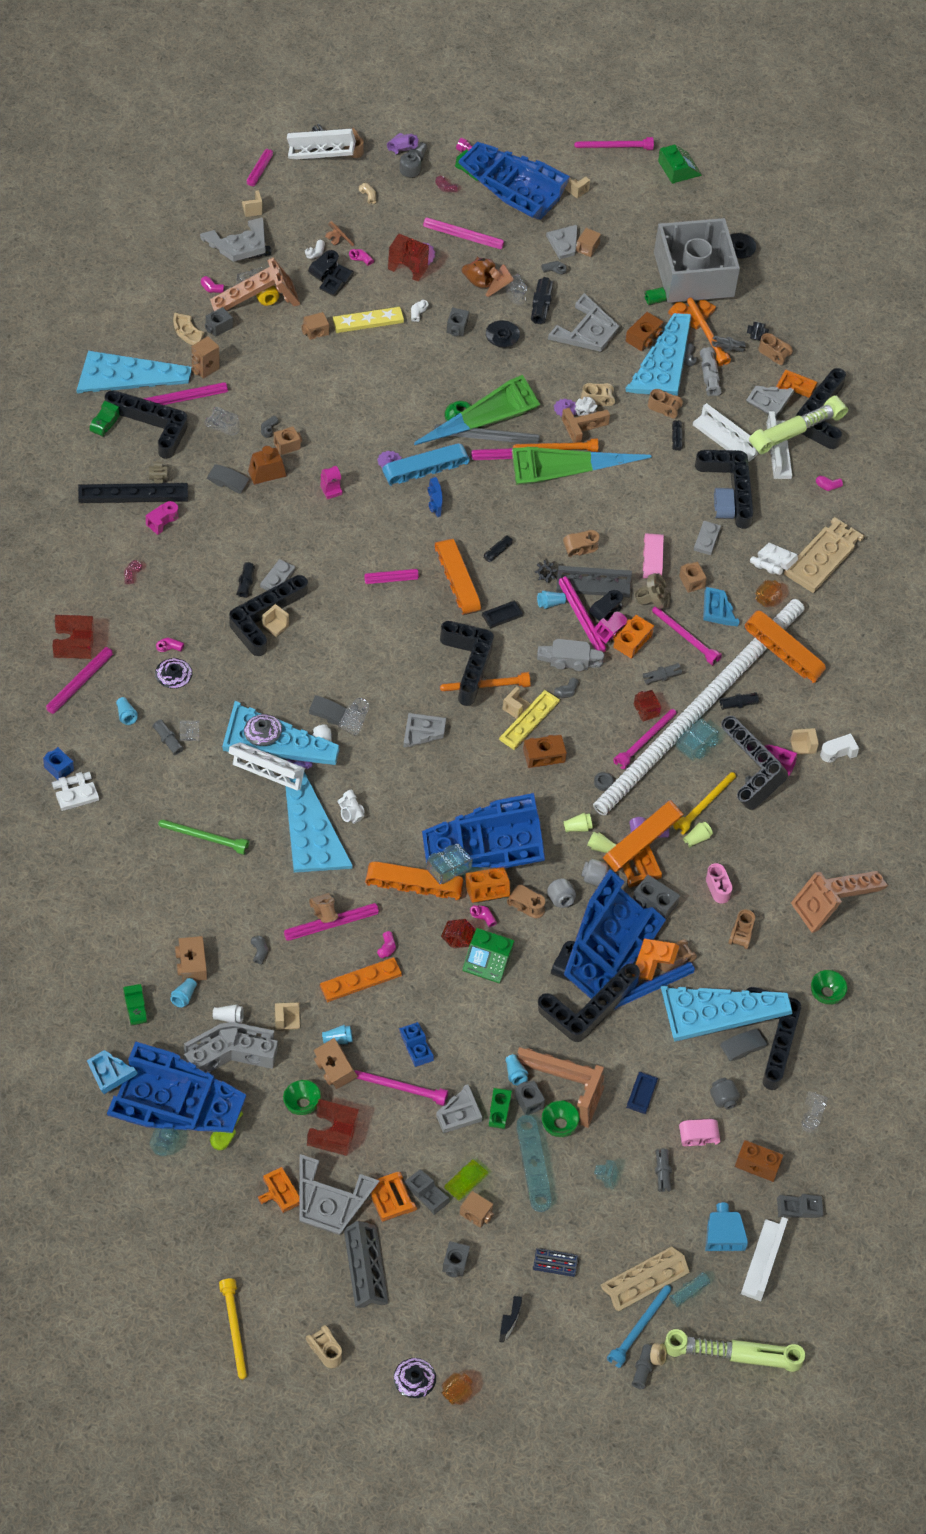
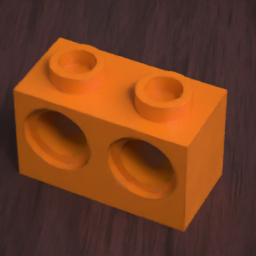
M635 615L631 620H627L621 632H616L613 637V648L632 659L653 635L654 625Z
M504 868L466 873V889L472 903L510 896V881Z

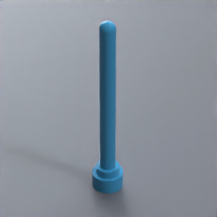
M665 1285L621 1346L611 1350L607 1356V1360L610 1363L615 1360L618 1362L615 1366L621 1368L626 1361V1352L671 1292L669 1285Z

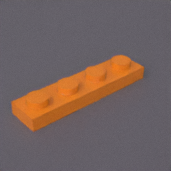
M393 957L320 983V988L326 1001L330 1002L401 977L402 973Z

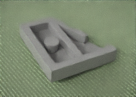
M577 225L546 233V237L559 260L575 256Z
M755 386L746 401L768 415L769 411H775V419H777L795 391L792 388L778 389V387L766 388L764 386Z
M408 713L403 747H410L443 738L446 718Z
M468 1084L463 1087L459 1094L453 1096L447 1105L441 1107L436 1112V1117L443 1133L482 1121V1115Z

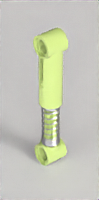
M832 396L825 402L824 406L815 411L809 412L804 416H796L765 431L762 429L755 431L750 436L749 442L759 454H765L772 446L805 432L810 426L821 423L825 419L833 418L836 421L840 420L847 414L848 408L838 396Z
M679 1329L669 1331L664 1343L667 1354L673 1357L686 1353L692 1354L693 1352L694 1355L696 1353H700V1355L703 1353L706 1356L711 1354V1356L717 1355V1357L729 1358L731 1362L785 1368L790 1372L799 1370L805 1359V1351L796 1344L786 1347L732 1340L727 1343L723 1341L720 1343L717 1340L712 1342L711 1339L709 1341L706 1339L701 1340L700 1338L696 1340L694 1337H687ZM671 1341H677L680 1345L674 1346L671 1344ZM788 1356H795L797 1361H792Z

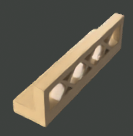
M670 1247L601 1284L604 1292L610 1295L615 1309L620 1311L690 1272L684 1255Z

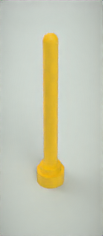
M734 772L729 773L686 817L680 818L673 824L674 829L680 828L683 830L680 833L684 835L690 829L691 822L736 778V774Z
M228 1278L219 1282V1289L226 1299L238 1377L243 1380L247 1377L234 1300L237 1286L235 1279Z

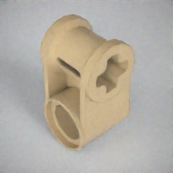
M587 383L583 386L580 399L590 397L595 401V405L612 406L615 403V398L612 394L614 388L608 383Z
M323 1325L321 1330L315 1334L306 1336L307 1343L326 1367L336 1368L341 1364L342 1349L326 1325ZM330 1353H334L337 1356L334 1358H330L327 1355Z

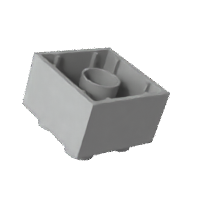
M725 218L658 224L654 255L668 303L687 301L688 298L703 300L734 297L740 268Z

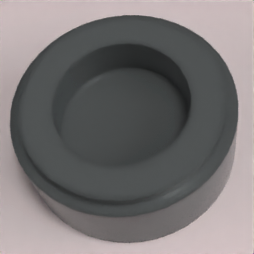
M606 772L598 773L594 778L595 787L601 791H606L613 784V777Z

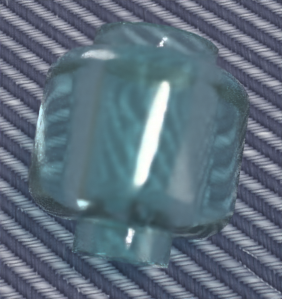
M155 1128L149 1142L150 1148L159 1156L171 1155L176 1149L179 1133L176 1129Z

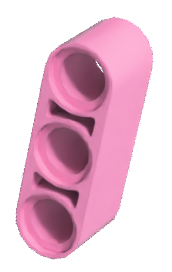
M645 533L643 578L647 579L648 575L653 573H660L662 576L663 535Z

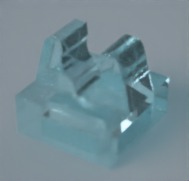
M606 1160L605 1165H596L594 1174L597 1175L596 1179L603 1181L606 1188L614 1189L619 1171L615 1161Z

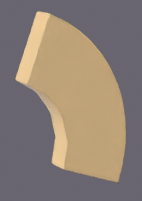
M174 313V328L182 340L190 345H194L203 339L204 332L193 326L191 316Z

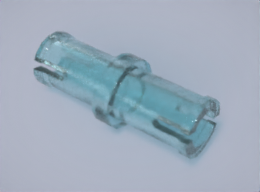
M701 1272L693 1280L685 1282L682 1288L670 1295V1301L678 1308L679 1305L690 1297L694 1298L699 1290L710 1284V1279L704 1272Z

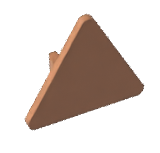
M330 221L328 225L333 231L328 232L325 237L330 240L334 236V239L331 241L333 245H337L339 238L342 237L350 245L354 246L353 242Z
M504 264L500 267L499 271L495 267L489 271L494 280L486 296H491L513 281L514 278Z

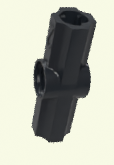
M548 277L538 280L536 292H534L531 321L535 324L545 323L547 310H549L553 281Z

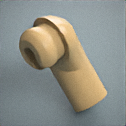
M369 183L360 185L359 191L362 194L367 193L368 204H375L376 191Z

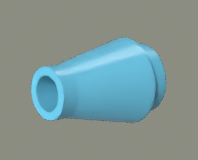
M542 591V593L537 595L538 606L544 607V609L565 604L566 602L565 593Z
M125 697L119 698L116 701L119 720L125 725L135 723L138 715L137 711Z
M187 978L184 983L171 993V1002L180 1008L188 1005L197 983L193 979Z
M342 1025L322 1032L323 1043L333 1038L339 1044L348 1045V1042H353L350 1026Z
M517 1055L507 1056L505 1060L509 1081L516 1086L528 1080V1072L518 1060Z

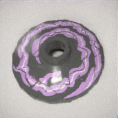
M259 714L252 717L244 727V735L247 741L256 746L273 744L282 733V725L279 720L268 714Z

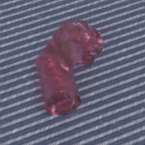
M443 176L436 177L435 183L441 191L457 193V184H449Z
M138 560L131 561L124 569L125 584H133V573L142 570L143 565Z

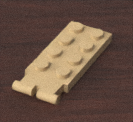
M836 517L832 519V525L829 528L825 526L798 555V560L788 570L784 571L785 576L812 593L848 557L855 548L854 544L858 540L861 542L865 537L852 527L847 530L848 525Z

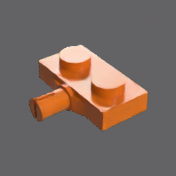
M282 1167L263 1176L269 1192L258 1196L261 1204L273 1199L283 1213L299 1206V1195Z

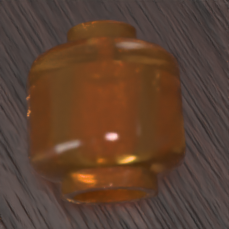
M765 580L756 589L757 602L764 607L774 606L783 595L780 583L776 580Z
M454 1372L442 1383L443 1391L441 1394L451 1405H461L473 1394V1388L471 1387L473 1381L465 1373L460 1375Z

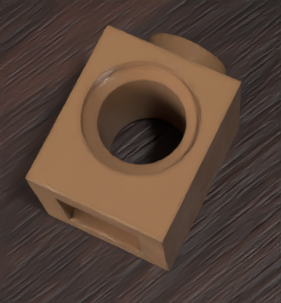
M585 228L577 240L576 251L592 257L596 251L594 249H597L600 245L601 234Z
M323 312L304 317L301 328L303 334L307 335L309 340L315 339L317 336L319 338L329 335V323Z
M292 426L274 432L273 443L281 456L300 450L302 437Z
M698 562L687 563L681 566L679 577L688 593L705 588L707 578Z
M472 1191L461 1205L460 1215L470 1222L471 1220L474 1221L473 1223L481 1228L484 1223L488 1224L494 1215L492 1213L493 1204Z

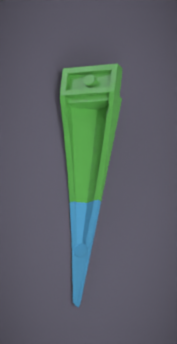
M520 375L507 381L463 412L418 439L414 445L520 416L537 408L540 403L524 376Z
M538 447L512 448L516 485L543 482L652 457L645 454L601 453Z

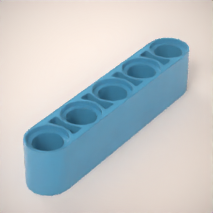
M458 443L387 463L382 468V472L388 484L393 486L392 484H400L409 481V479L425 477L430 473L443 472L442 470L444 469L450 470L462 464L467 465L470 458L464 446Z

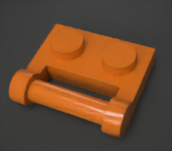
M647 846L633 858L639 873L638 876H634L629 862L623 867L628 879L627 884L629 888L638 886L647 875L656 880L662 877L650 846Z
M395 1172L376 1179L379 1180V1183L370 1196L382 1222L417 1210L402 1181L403 1176L401 1172ZM391 1183H395L404 1205L399 1206L390 1186Z

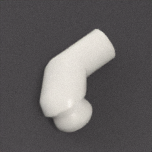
M318 240L315 249L312 247L305 250L306 257L308 259H315L322 256L325 242Z
M421 300L411 307V321H420V314L426 311L429 305L426 300Z

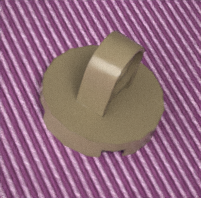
M660 573L648 575L647 586L639 588L634 594L639 604L643 605L653 602L659 610L669 607L670 596L669 594L666 595L664 588H667V585Z

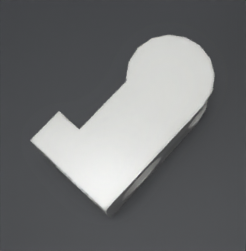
M848 734L825 742L820 756L825 762H833L836 758L848 755L851 759L857 757L859 747L852 735Z

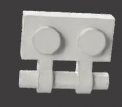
M768 543L758 552V558L751 557L750 563L759 569H766L771 574L781 575L783 569L788 570L798 560V556L793 552Z
M79 772L75 774L76 776L62 777L58 781L52 782L53 789L62 788V791L56 792L61 811L99 801L94 783L85 784L86 780L91 779L90 772L83 774ZM79 784L77 787L68 788V785Z

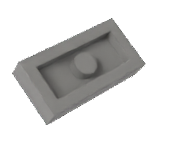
M703 521L693 551L711 555L721 525Z
M279 559L261 582L260 587L269 590L283 583L295 571V566Z

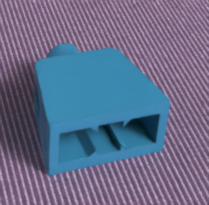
M718 1203L716 1205L717 1212H712L709 1215L705 1251H745L748 1241L740 1213L729 1212L728 1203Z

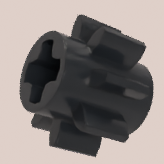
M753 321V326L748 325L747 333L751 334L750 339L760 341L762 335L769 333V329L765 328L766 324Z
M546 558L543 562L544 564L541 562L537 563L539 569L535 573H538L540 576L538 580L543 578L547 583L550 577L552 579L557 577L554 572L558 571V568L554 566L555 561L548 562ZM545 567H546L547 570H550V572H549L548 574H547V571H544V570H543Z

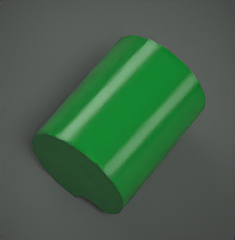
M663 287L644 292V298L648 305L666 301V293Z

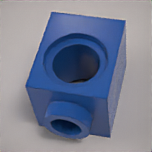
M59 747L49 751L43 757L44 768L57 780L68 776L74 771L73 761Z

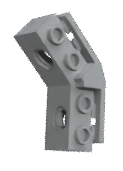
M235 1022L223 1023L184 1043V1061L191 1062L205 1073H209L231 1060L273 1069L278 1051V1041L274 1040V1030Z

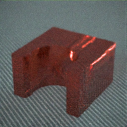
M398 233L389 247L388 270L394 272L399 264H403L412 271V279L419 282L428 268L429 245Z
M55 615L56 633H65L71 636L67 639L53 640V658L91 659L94 633L93 616Z
M319 1099L317 1117L327 1119L333 1125L324 1131L309 1128L307 1146L347 1156L358 1123L359 1109Z

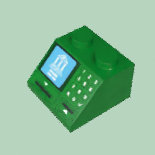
M675 144L660 148L658 162L672 184L702 176L687 151Z
M477 928L470 943L462 971L500 984L512 955L515 940Z

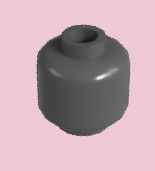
M415 153L403 154L399 164L400 173L409 178L417 176L421 171V158Z
M721 1078L712 1083L710 1094L717 1107H725L728 1110L737 1105L736 1101L740 1098V1094L733 1080Z

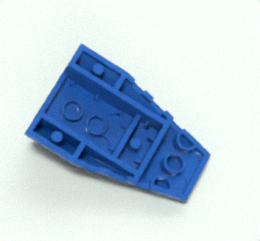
M476 142L459 160V164L504 203L539 220L559 201L570 179V176L538 160L533 162L528 160L529 157H517L512 155L513 152H501L496 147Z
M534 793L495 800L489 806L482 809L481 807L476 808L470 814L465 816L459 815L451 822L447 823L445 821L422 831L427 866L508 868L545 861L544 844Z
M611 869L608 870L588 902L564 972V976L590 999L623 966L636 961L643 940H653L666 920L653 907L643 909L622 890L621 887L624 881Z
M135 1041L128 1061L129 1066L134 1067L138 1074L122 1083L118 1095L113 1096L107 1116L149 1128L233 1133L246 1099V1094L224 1081L221 1082L215 1079L210 1073L203 1072L196 1065L184 1061L173 1052Z

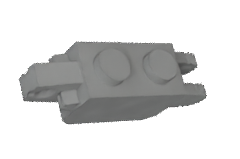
M564 639L554 640L553 646H538L537 660L550 662V666H554L557 669L573 668L576 671L588 670V667H601L603 665L602 659H604V653L590 649V645L587 642Z

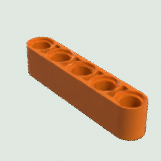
M454 539L435 542V551L439 554L438 558L441 566L443 565L445 568L444 573L447 580H450L451 590L457 597L458 607L462 609L463 613L461 614L480 611V600Z
M755 611L745 623L746 630L803 678H808L812 683H815L825 671L826 666L819 658L762 611Z
M672 800L668 801L603 857L604 861L615 873L618 872L675 824L684 813Z
M371 862L368 865L365 883L368 886L372 884L378 885L377 887L396 888L398 891H415L416 894H433L436 897L447 899L451 897L458 900L461 897L463 878L455 874L382 862Z

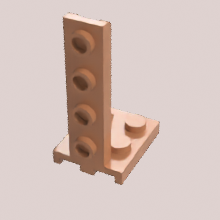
M274 257L267 260L270 267L210 299L214 311L221 307L227 311L276 284L278 292L280 294L283 293L287 303L290 302L293 306H298L300 301L292 279Z
M878 871L825 879L821 872H816L793 899L791 904L810 931L814 933L822 927L841 904L840 898L878 892L885 889L888 885Z
M519 1047L518 1060L522 1065L585 1084V1094L580 1096L577 1107L580 1108L579 1118L581 1126L589 1128L605 1088L602 1085L604 1082V1075H602L604 1067L596 1065L595 1069L590 1066L574 1064L570 1060L557 1059L549 1054L544 1055L529 1048Z

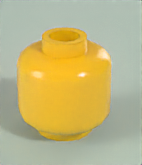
M274 284L256 294V297L262 305L270 306L279 299V292Z

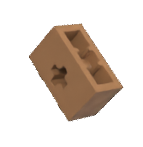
M209 336L191 346V369L195 375H200L204 379L219 369V346Z
M203 936L179 938V946H175L176 958H180V964H177L178 976H182V982H185L187 978H191L194 981L207 980Z
M335 1038L313 1050L317 1056L314 1060L319 1069L323 1068L326 1074L323 1076L329 1086L333 1084L337 1089L358 1077Z

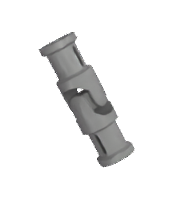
M711 347L701 349L700 357L703 361L701 366L704 383L707 385L706 394L708 396H718L721 394L717 361L714 359L715 350Z

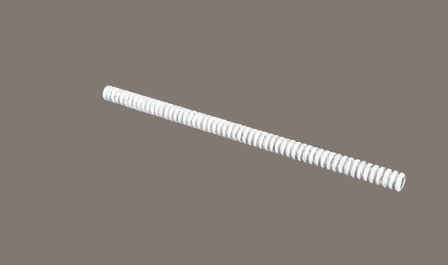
M792 599L777 614L773 621L786 630L804 611L803 604L797 599ZM754 638L726 669L701 692L691 705L663 731L652 745L623 772L616 782L594 802L595 810L601 815H607L619 800L637 784V781L641 780L648 770L673 747V744L764 653L767 647Z

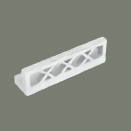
M352 129L288 133L287 140L290 146L288 158L308 159L353 155L356 142ZM344 146H350L349 150H342V148ZM333 147L331 151H325L327 148ZM313 148H317V149H318V150H316L315 152H309V151L312 150ZM294 150H302L299 153H294Z
M707 403L703 406L702 414L693 421V426L724 449L745 452L748 456V462L757 456L758 451L748 443L750 438L748 433Z
M769 411L767 429L785 422L776 421L775 411ZM786 440L772 446L770 449L774 479L792 478L788 441Z
M241 742L230 746L229 754L234 755L233 765L297 791L301 789L304 767ZM240 758L249 762L246 764L240 762ZM257 765L264 767L265 769L260 770L258 769ZM273 771L281 775L279 777L275 776ZM289 778H296V783L291 782Z
M782 1217L780 1224L765 1219L741 1292L742 1295L758 1301L762 1300L788 1221L787 1218Z

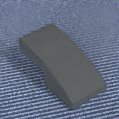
M217 464L214 465L206 478L217 486L223 487L225 485L239 494L249 478L239 472Z
M315 695L309 709V714L327 719V723L344 728L351 714L343 706Z
M758 1029L741 1033L720 1044L729 1061L746 1057L748 1053L759 1051L767 1045Z
M421 1169L405 1181L406 1186L434 1215L450 1203L449 1197L435 1186L434 1180Z
M802 1194L800 1197L779 1195L777 1198L778 1217L819 1218L823 1216L822 1196Z

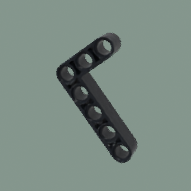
M841 368L832 369L797 412L796 416H804L809 412L815 411L824 406L829 398L836 396L844 385L846 372ZM826 421L814 424V426H810L805 432L801 433L829 449L838 448L842 436L839 428Z
M114 390L106 392L104 396L105 401L118 406L120 416L163 428L164 430L158 440V454L164 459L171 458L174 455L188 427L187 414L184 411Z
M740 450L698 451L695 461L696 470L700 472L731 474V485L734 490L735 524L741 529L749 528L753 517V504L747 454Z
M296 575L230 611V628L254 656H262L267 651V638L255 623L262 620L263 614L275 604L283 609L305 597L308 591L307 578L302 575Z
M445 621L441 625L440 642L446 646L471 651L458 694L459 703L464 706H470L475 702L491 655L494 634L486 629L453 621Z
M727 716L722 720V729L761 768L737 793V798L744 807L753 810L786 781L788 772L734 716Z
M632 963L623 966L577 1014L550 993H544L538 998V1011L570 1040L581 1042L638 985L640 977L639 967ZM627 974H634L635 977L629 978V977H627L626 975H627ZM619 987V988H621L622 990H621V991H614L613 988ZM601 1001H607L608 1004H607V1005H601L599 1002H601ZM545 1003H549L552 1006L545 1008L542 1005ZM591 1014L594 1015L595 1018L588 1019L586 1018V1016ZM559 1016H565L566 1019H565V1020H559L557 1017H559ZM575 1028H579L582 1031L579 1033H575L572 1030Z
M757 987L746 989L749 993L771 992ZM792 997L788 998L791 1009L794 1012L790 1015L776 1018L779 1021L762 1082L768 1090H776L781 1084L799 1019L801 1003Z

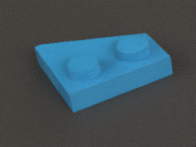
M706 587L704 591L703 620L723 625L738 626L739 619H735L732 613L733 607L728 602V597L724 590Z
M105 1050L87 1060L103 1094L138 1074L134 1067L128 1066Z

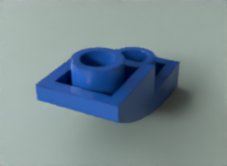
M437 477L430 479L429 487L427 488L430 496L428 505L432 513L435 512L436 516L440 517L442 490Z
M418 1022L399 1028L401 1037L415 1067L434 1061L433 1054L426 1043V1036Z

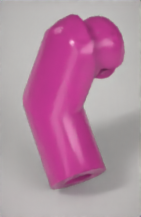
M351 249L349 251V256L352 260L363 261L367 266L374 263V260L362 249Z
M204 276L201 279V285L207 292H224V284H215L208 276Z
M818 476L816 478V484L826 491L843 486L840 478L833 481L825 476Z
M168 637L156 643V649L159 652H166L171 649L181 652L184 647L183 642Z
M473 905L470 908V914L475 918L485 920L489 928L497 924L488 907Z
M391 931L383 933L385 943L382 945V948L377 950L378 956L382 959L391 956L396 950V944Z

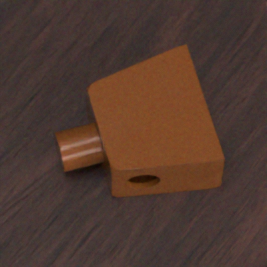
M264 446L262 451L252 454L248 472L254 485L286 477L283 461L277 448Z

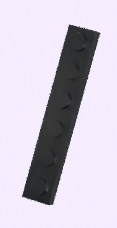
M188 483L78 484V503L188 501Z

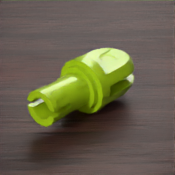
M240 1112V1115H239V1117H238L237 1123H238L240 1117L243 1115L242 1112ZM235 1128L233 1133L213 1132L210 1137L211 1146L216 1150L227 1148L236 1134Z

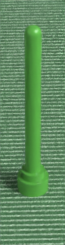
M166 820L158 822V825L162 828L232 847L238 854L245 855L246 852L244 850L245 848L248 849L249 840L243 838L232 840Z

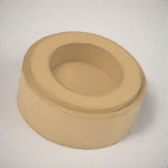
M654 1343L650 1353L651 1363L662 1366L667 1357L666 1347L664 1344Z

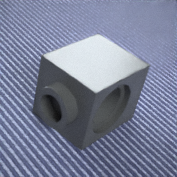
M221 307L206 315L205 328L208 333L212 332L217 337L233 328V317Z
M452 307L446 333H450L452 336H464L469 311Z
M534 1080L523 1082L516 1087L514 1096L525 1116L544 1109L545 1099ZM526 1095H530V1096H532L533 1098L528 1099V1098H526L525 1096H526Z
M449 1241L442 1272H446V1275L453 1278L463 1277L470 1246ZM458 1259L460 1263L455 1264L451 1260Z

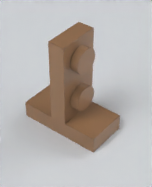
M570 408L563 409L561 420L573 443L582 442L583 431L609 425L610 414L608 410L574 418Z

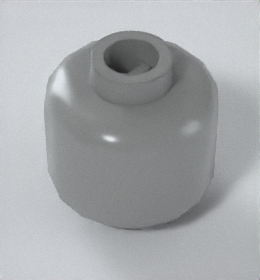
M591 859L589 862H585L581 876L584 877L585 883L598 887L608 872L609 866L606 862Z
M567 879L554 880L547 889L548 896L556 907H569L575 900L576 892Z

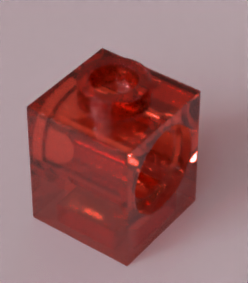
M653 690L641 691L635 695L633 705L637 711L639 710L638 714L642 722L660 717L661 705Z
M466 919L449 920L441 937L450 947H469L476 929Z

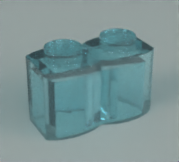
M701 718L677 740L676 748L692 761L696 758L701 759L709 746L713 748L717 744L719 731Z
M460 844L449 845L443 852L433 853L428 857L426 869L439 884H443L455 876L469 871L472 868L473 859Z

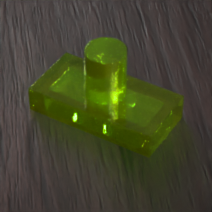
M472 1159L444 1185V1188L460 1201L488 1175V1171Z

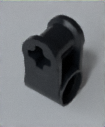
M327 250L322 256L311 263L308 273L323 282L322 280L328 274L331 275L338 266V253L334 250Z
M618 590L609 591L591 606L589 613L598 621L603 618L605 620L610 619L614 612H619L622 609L623 594Z
M575 941L564 943L552 966V975L570 981L564 976V972L571 955L569 953L572 952Z

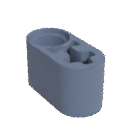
M733 488L714 489L715 511H717L715 518L734 519L735 503Z

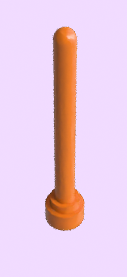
M688 298L687 303L712 346V341L717 342V340L712 339L714 335L694 299ZM713 347L717 354L716 361L719 366L727 365L731 362L728 353L722 351L720 347Z
M598 438L577 443L515 444L513 448L587 449V451L598 452Z
M522 672L517 677L482 680L479 688L515 684L522 686V688L530 687L529 672ZM461 682L442 684L440 690H459Z

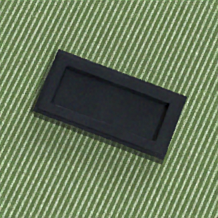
M514 600L482 612V617L491 629L523 617V613Z

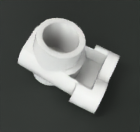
M353 790L345 792L343 797L338 800V804L341 807L342 819L345 822L352 821L355 824L364 818V808L358 804Z

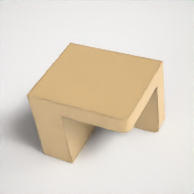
M584 177L577 181L570 178L565 189L578 199L589 191L590 179Z
M259 190L255 191V200L242 201L245 217L262 215V199Z
M276 604L263 614V628L275 637L289 627V614Z
M518 686L503 700L502 708L516 719L530 706L529 702L519 696L520 688Z
M815 728L792 731L790 740L793 752L797 753V755L816 753L819 743Z
M275 1003L276 1030L300 1028L299 1003Z

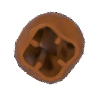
M477 256L475 261L462 267V273L474 286L487 288L494 280L489 271L493 267L496 268L493 260Z

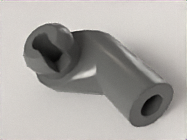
M690 343L686 346L684 363L687 366H693L696 363V357L693 358V355H691L695 347Z
M276 416L270 417L261 424V434L264 437L269 438L273 434L272 427L279 423Z
M571 678L568 685L555 688V696L561 698L572 697L579 681Z

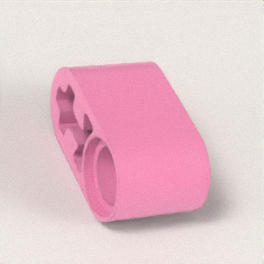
M711 864L706 875L707 885L716 902L726 903L731 896L732 884L725 868L721 864Z
M687 1120L679 1124L682 1146L706 1145V1143H715L717 1145L720 1143L717 1120Z

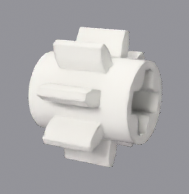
M590 397L579 398L575 404L578 416L596 412L597 405H595V401Z

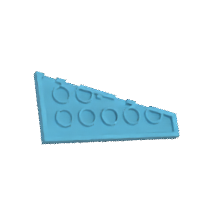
M674 313L665 326L663 334L658 337L657 343L654 347L652 346L641 363V368L632 377V382L625 388L626 392L650 394L654 389H661L664 392L678 396L691 314Z
M88 351L77 387V393L132 389L143 386L155 387V385L188 384L192 369L189 366Z
M234 702L222 746L223 751L229 752L230 746L241 742L278 758L336 765L339 745L321 737L316 738L309 735L305 730L295 729L291 724L281 720L279 722L282 725V733L276 742L268 746L251 744L244 735V727L248 720L260 713L256 712V709L241 706V703Z
M304 772L300 790L297 791L285 786L293 871L309 872L352 869V864ZM289 778L291 782L296 783V778Z
M661 986L674 1042L792 1014L787 993H749V991L744 990L742 992H731V990L708 988L693 990L686 989V987L674 989L668 988V986Z

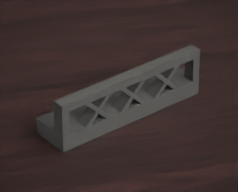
M558 566L556 592L564 593L559 585V579L566 576L577 594L605 596L611 590H618L623 594V597H630L632 571ZM562 572H563V573H570V575H561V574H562ZM601 575H606L607 577H606V578H601V577H599V576H601ZM618 577H627V579H618Z
M356 1221L344 1229L355 1307L364 1308L371 1303L387 1305L388 1298L377 1226ZM365 1230L370 1231L371 1240L366 1235ZM368 1249L373 1253L374 1259L370 1256ZM371 1268L375 1271L377 1278L372 1274ZM374 1288L379 1292L380 1297H375Z

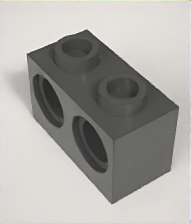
M649 875L634 890L633 900L642 908L653 907L665 919L676 908L680 898L679 894Z

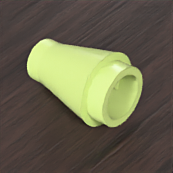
M582 813L563 821L566 832L593 829L590 814Z
M705 821L703 823L699 822L683 840L691 847L710 839L713 831Z
M593 832L587 846L591 847V850L608 853L617 845L600 832Z

